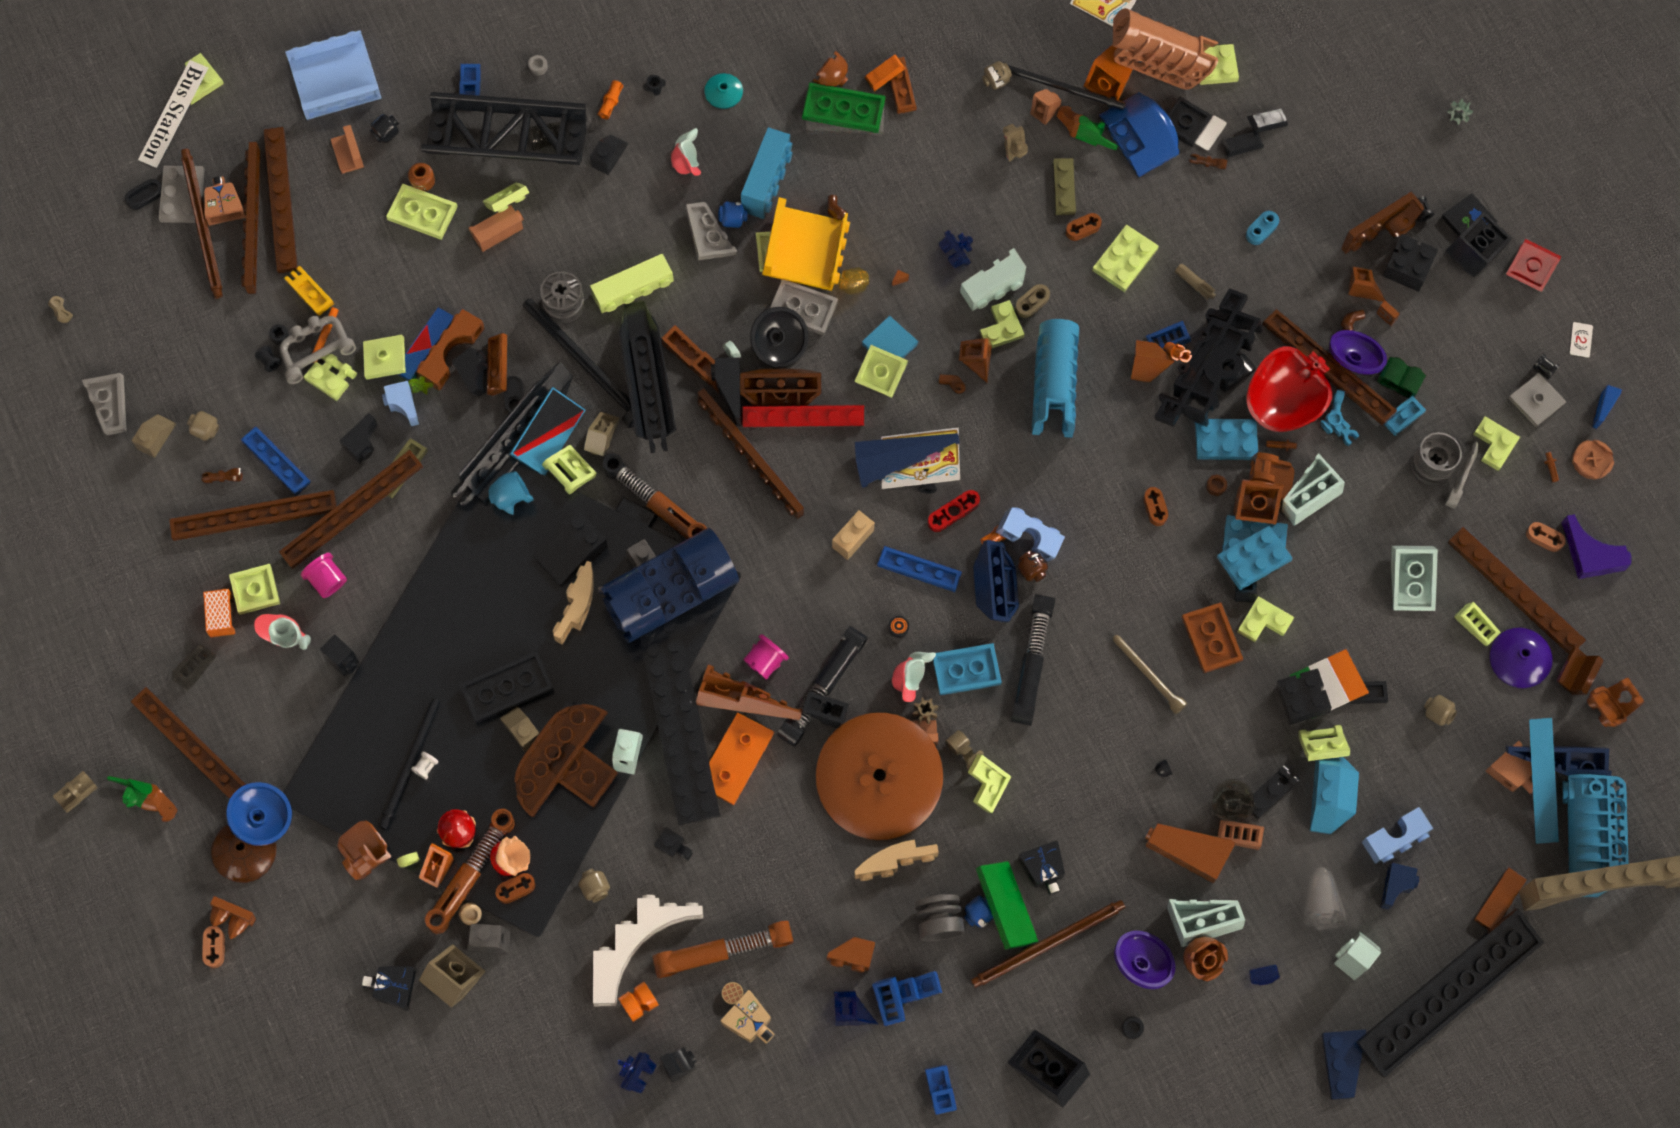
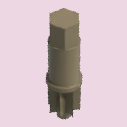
M1180 264L1176 268L1175 273L1207 300L1216 297L1215 289L1184 264Z

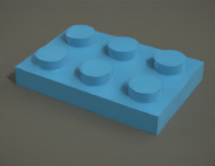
M1208 419L1209 425L1207 427L1195 422L1197 459L1251 460L1252 456L1258 452L1257 421L1255 419Z
M1227 515L1222 552L1269 525L1286 547L1288 524L1276 523L1275 525L1237 520L1235 516Z
M1270 525L1217 556L1239 590L1292 561V556Z
M994 643L936 653L933 659L940 695L1002 684Z

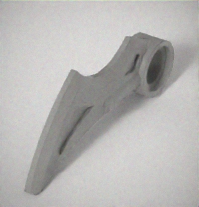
M1478 442L1472 444L1463 470H1461L1455 486L1448 495L1445 505L1455 509L1462 496V488L1477 456Z

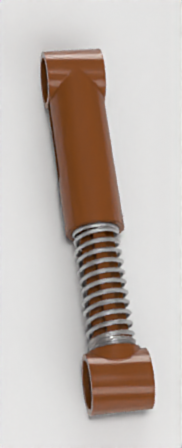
M498 809L493 813L489 825L490 828L486 831L487 834H484L485 837H482L483 840H480L479 847H476L477 850H474L472 856L469 857L468 863L463 862L433 909L426 914L425 923L432 933L441 934L448 929L450 920L481 875L479 872L481 871L480 867L483 868L482 864L485 865L484 861H487L486 858H489L488 855L491 854L493 846L500 842L499 839H502L503 836L513 830L515 821L508 810ZM502 817L509 819L508 823L504 826L498 825V820ZM435 917H442V923L439 926L432 925V920Z
M780 921L769 925L768 929L763 930L762 933L759 931L758 934L755 932V934L751 933V936L748 934L747 937L744 935L743 938L740 936V938L736 937V939H729V941L722 938L676 951L657 953L652 958L657 978H665L684 970L729 959V954L731 956L733 953L736 955L737 952L740 954V951L743 953L744 950L746 952L748 949L751 951L752 948L755 950V948H762L763 945L764 947L772 945L773 948H780L794 943L789 921Z

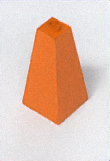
M1112 44L1094 60L1084 87L1091 92L1107 97L1113 96L1116 97V100H1119L1133 69L1115 62L1114 53L1117 48Z

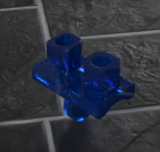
M950 230L944 233L946 237L938 244L944 253L953 248L956 253L948 257L951 265L956 268L962 264L966 266L971 264L963 249H966L967 252L973 250L970 246L973 243V238L971 236L965 237L961 233L958 235L960 240L958 242Z
M639 1052L636 1059L629 1055L626 1062L619 1060L617 1064L622 1067L619 1076L625 1077L620 1086L622 1089L637 1093L643 1092L647 1083L638 1078L640 1073L643 1071L648 1075H652L657 1067L649 1059L650 1055L645 1052Z

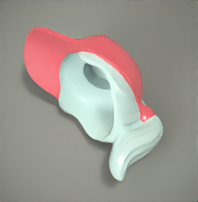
M697 128L681 135L676 140L675 148L671 153L672 167L680 174L692 173L695 176L701 174V170L697 167L699 163L697 162L696 148L692 143L697 137Z
M262 614L255 619V632L261 638L275 645L288 648L298 644L299 648L305 650L311 642L310 636L302 633L298 623L289 616L283 614Z
M914 652L909 655L906 661L900 663L895 668L892 675V685L896 690L902 692V698L905 702L914 701L916 690L919 689V683L924 676V663L932 661L936 656L935 652Z

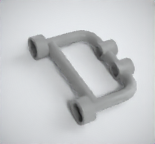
M312 316L307 321L309 324L307 327L302 329L301 326H294L290 329L291 335L282 341L279 349L287 369L285 377L289 384L300 382L303 379L300 369L339 349L342 355H349L356 350L354 341L347 338L338 318L326 316L319 319L318 316ZM327 324L334 326L339 338L338 340L293 364L288 353L289 345L294 342H302L305 336L311 333L322 331L323 327Z

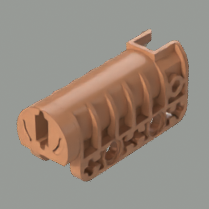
M1127 8L1121 9L1113 19V46L1117 48L1114 53V60L1120 65L1188 90L1194 88L1209 76L1218 63L1217 57L1204 52L1209 47H1215L1218 44L1215 40L1203 36L1198 38L1188 35L1186 32L1178 31L1174 27L1166 26L1159 21L1156 22Z

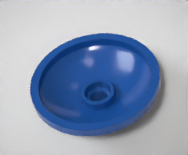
M256 782L242 786L231 796L226 809V819L230 830L238 839L250 845L263 846L276 842L286 833L291 823L292 809L287 797L281 790L267 783ZM253 816H259L260 821H255L253 819Z

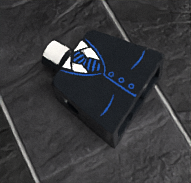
M1057 840L1019 854L1018 860L1035 888L1045 885L1049 895L1061 891L1057 880L1064 877L1065 871Z
M412 966L378 967L376 976L364 975L362 988L373 989L372 997L374 1000L408 1011L417 970Z

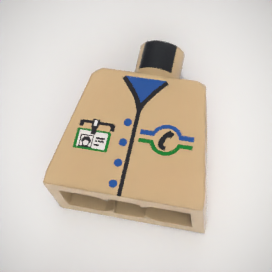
M750 990L721 1019V1024L750 1043L758 1036L767 1044L775 1035L766 1027L771 1021L770 1015Z

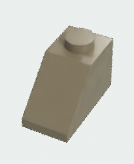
M157 414L142 423L131 441L138 450L155 458L176 423Z
M518 706L500 718L524 752L530 748L540 734Z

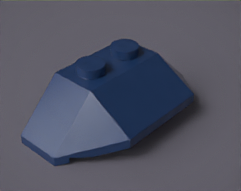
M985 540L973 566L976 606L990 620L1009 622L1019 607L1016 567L1002 542Z

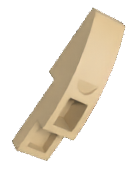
M589 561L584 566H580L576 574V581L568 586L566 594L571 605L568 604L566 606L561 623L557 622L553 629L555 641L562 645L572 627L579 631L581 630L590 609L593 595V571Z
M915 839L892 845L863 862L855 870V879L860 878V881H868L877 875H881L882 878L891 877L897 872L898 863H901V866L913 864V861L922 860V862L933 861L935 857H938V846L935 844L916 848Z

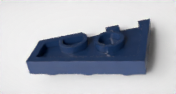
M1366 1029L1322 1034L1331 1100L1355 1097L1362 1050L1356 1041L1366 1033Z

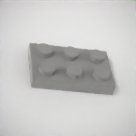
M183 166L163 167L159 209L160 222L195 223ZM195 166L202 197L205 169L203 166Z
M782 280L770 308L787 307L796 311L805 321L809 331L824 336L838 303V298Z

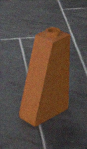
M1157 824L1155 829L1150 827L1145 837L1148 840L1146 847L1211 883H1214L1236 844L1232 840L1163 824Z

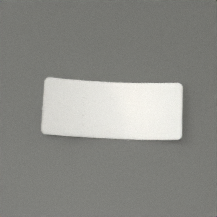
M1213 116L1195 143L1209 150L1227 123Z

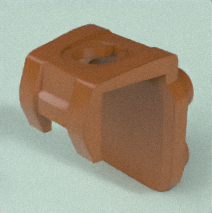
M1257 452L1251 458L1248 480L1282 484L1284 487L1281 500H1284L1293 485L1294 468L1292 464L1287 461L1278 460L1279 456Z
M1628 677L1609 688L1601 686L1592 690L1587 703L1592 709H1599L1601 712L1599 720L1604 727H1616L1626 722L1627 717L1644 704L1645 700ZM1623 691H1629L1632 695L1630 702L1621 703L1619 701Z
M368 821L356 823L339 838L337 844L339 851L345 857L342 864L355 880L364 879L373 869L391 857L387 851L386 842Z

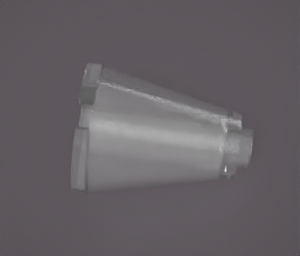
M1317 868L1310 875L1303 923L1308 928H1310V925H1314L1316 930L1337 929L1340 927V923L1344 922V925L1347 923V915L1332 872L1327 868Z

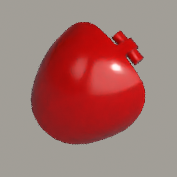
M1283 346L1272 351L1264 358L1255 371L1247 391L1249 412L1261 426L1275 432L1292 431L1312 423L1323 415L1331 403L1332 388L1323 375L1330 368L1325 364L1326 361L1321 355L1318 356L1313 351L1306 356L1294 347Z

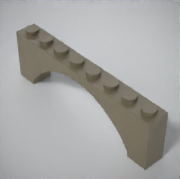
M1680 856L1536 878L1519 890L1523 910L1542 909L1574 898L1621 888L1650 885L1665 886L1666 889L1680 887Z

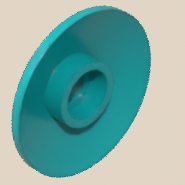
M722 73L711 77L707 81L704 93L707 101L712 106L728 109L740 102L743 96V87L735 76Z

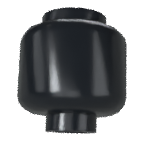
M381 114L371 122L370 126L372 129L369 131L379 143L381 141L388 143L399 134L397 127L399 123L393 115L388 117L386 114Z

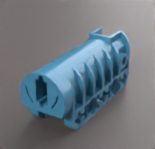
M1050 319L1039 325L1035 359L1032 435H1040L1043 432V425L1048 419L1049 409H1059L1063 412L1062 431L1064 437H1073L1076 419L1075 390L1079 325L1073 321Z
M1569 775L1568 781H1562L1563 804H1567L1569 873L1629 864L1625 781L1617 776ZM1614 782H1616L1617 786H1620L1617 792L1610 786ZM1617 803L1621 806L1620 813H1617ZM1618 845L1622 848L1621 855H1618ZM1607 891L1590 894L1582 897H1599Z

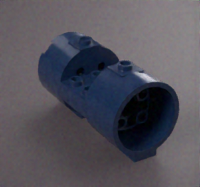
M708 527L604 584L598 590L600 594L603 593L606 596L602 600L617 628L625 633L623 634L625 640L630 643L739 583V577L723 544L714 531Z

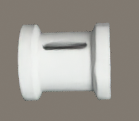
M423 751L421 753L422 757L411 770L427 780L428 773L434 764H438V760Z

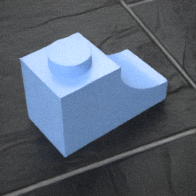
M408 381L384 386L385 394H382L384 405H388L391 412L397 411L406 416L411 426L419 425Z

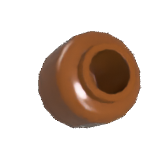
M416 163L409 169L408 178L412 187L426 192L434 186L435 176L429 165L426 163Z

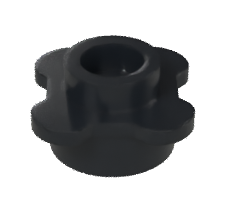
M650 75L647 78V83L643 85V89L653 92L656 96L660 95L662 87L666 85V81L658 75Z

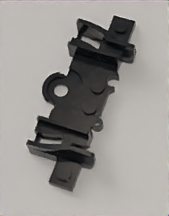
M1229 288L1219 305V310L1208 309L1205 314L1208 325L1201 330L1202 335L1206 336V338L1203 340L1196 338L1197 344L1191 353L1192 357L1188 361L1189 365L1187 366V364L1182 363L1178 366L1180 375H1178L1174 382L1173 394L1178 399L1160 393L1159 400L1162 404L1155 414V420L1174 427L1181 413H1183L1186 417L1205 427L1209 425L1208 411H1214L1215 408L1219 407L1218 397L1215 393L1220 386L1221 379L1223 378L1229 383L1242 377L1245 372V363L1236 353H1239L1241 348L1251 351L1255 340L1254 332L1261 334L1263 331L1260 318L1241 312L1248 300L1247 294ZM1226 362H1232L1235 366L1233 370L1225 371L1223 365ZM1193 399L1205 407L1203 411L1189 406Z

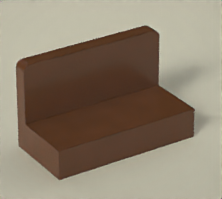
M1573 647L1557 678V682L1572 695H1587L1604 660L1599 655L1587 656L1579 648Z

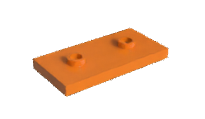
M737 712L709 762L716 797L733 806L735 805L775 734L774 731Z

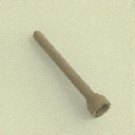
M1119 635L1113 637V642L1169 701L1168 704L1171 706L1170 709L1176 715L1183 710L1188 703L1182 697L1175 696Z

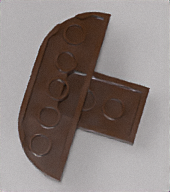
M589 704L574 705L557 712L545 725L521 759L515 774L517 798L523 809L531 817L535 816L558 782L586 803L595 807L619 773L584 748L608 714L607 711Z

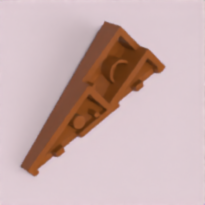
M712 665L707 666L696 699L697 705L795 720H800L803 710L801 708L794 709L788 707L786 701L781 700L778 702L770 698V693L745 681L730 679V674L725 672L722 675L714 671V666Z

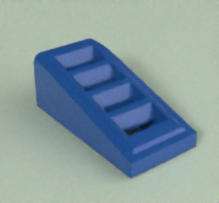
M1183 321L1146 336L1147 341L1155 343L1153 339L1157 338L1162 349L1165 344L1161 336L1164 335L1167 342L1184 345L1191 342ZM1180 330L1182 334L1181 338L1178 337L1176 331ZM1170 333L1173 334L1175 338L1174 341H1171L1169 337Z
M1610 385L1603 389L1598 401L1592 425L1593 428L1597 429L1605 420L1620 396L1622 389Z
M896 976L873 983V990L884 1026L905 1021ZM890 986V989L883 991L882 987ZM892 994L893 998L884 999V996ZM895 1003V1007L886 1009V1005ZM897 1011V1016L888 1018L889 1013Z

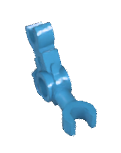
M1336 390L1333 397L1332 410L1326 415L1325 420L1320 421V424L1327 434H1331L1334 430L1338 437H1343L1344 444L1350 446L1352 442L1348 439V436H1353L1354 439H1357L1359 434L1357 431L1349 429L1351 426L1343 419L1342 412H1340L1345 391Z

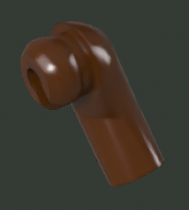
M829 195L828 214L836 220H842L847 211L837 205L838 197L836 195Z
M1364 310L1347 313L1341 321L1342 330L1353 331L1354 322L1365 319Z
M939 374V384L949 385L957 394H962L965 391L966 386L959 376Z

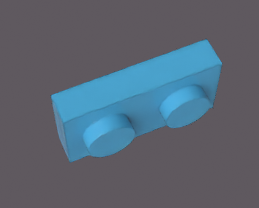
M1412 395L1396 408V414L1385 426L1396 436L1423 415L1426 409Z

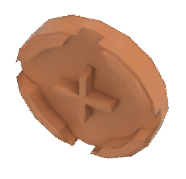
M1599 440L1583 441L1573 453L1572 462L1575 470L1587 479L1596 480L1605 477L1614 465L1612 450Z

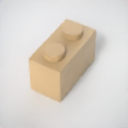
M858 510L832 539V548L848 560L872 534L875 522Z

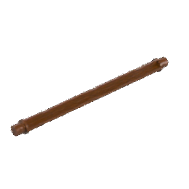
M182 149L181 161L210 290L213 292L215 299L222 298L223 288L208 223L205 218V210L193 157L189 149Z
M1123 901L1112 902L1106 907L977 974L976 977L971 979L973 987L984 986L995 978L1115 914H1119V911L1125 909Z

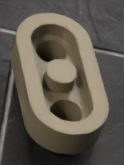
M1042 284L1033 286L1018 299L1015 307L1016 313L1022 318H1029L1049 301L1050 290L1048 287ZM1042 295L1043 298L1039 299L1036 296ZM1027 307L1029 310L1024 311L1022 308Z

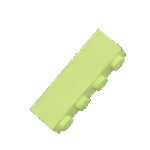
M660 254L590 285L591 293L601 313L611 312L624 303L629 304L642 295L647 296L651 294L653 290L669 286L674 281L673 272L663 254Z

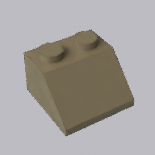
M452 944L427 964L419 981L452 1008L468 994L483 976L485 970Z

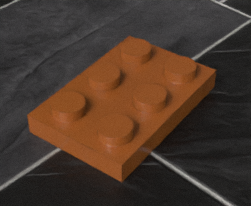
M1221 602L1182 615L1183 623L1203 674L1243 661V656Z

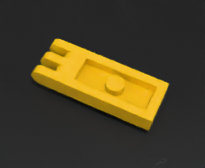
M298 266L296 269L300 273L299 276L295 271H292L290 274L294 280L292 281L288 276L284 277V279L307 305L320 316L333 306L334 302L304 269Z

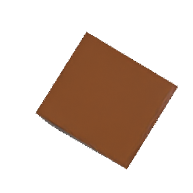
M898 270L892 281V286L907 282L909 274Z

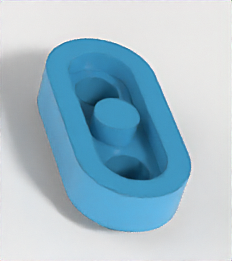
M1273 211L1263 212L1248 227L1246 232L1247 241L1253 245L1263 243L1279 224L1278 215Z

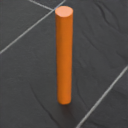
M332 307L328 316L336 317L339 310ZM327 324L323 327L312 353L324 347L333 326L332 324Z

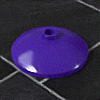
M1350 330L1338 331L1329 341V349L1334 359L1351 372L1362 375L1376 374L1382 371L1387 363L1384 349L1374 339L1363 333Z
M1512 628L1502 632L1492 643L1489 654L1491 667L1497 677L1504 683L1516 688H1531L1540 684L1548 676L1552 668L1553 659L1549 645L1538 633L1526 628ZM1522 651L1527 652L1528 656H1523Z
M1130 931L1122 935L1117 941L1114 948V958L1119 970L1129 981L1142 988L1159 989L1166 986L1172 980L1176 968L1175 960L1170 949L1158 937L1144 931Z

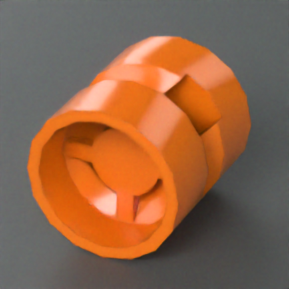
M645 982L634 987L633 993L626 992L618 998L632 1022L642 1017L644 1011L650 1012L659 1006Z

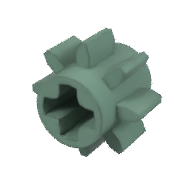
M1463 99L1459 103L1453 101L1451 104L1453 108L1447 111V113L1451 114L1450 121L1455 120L1458 125L1462 120L1468 122L1469 117L1467 115H1472L1473 110H1469L1471 103L1466 104L1463 102Z

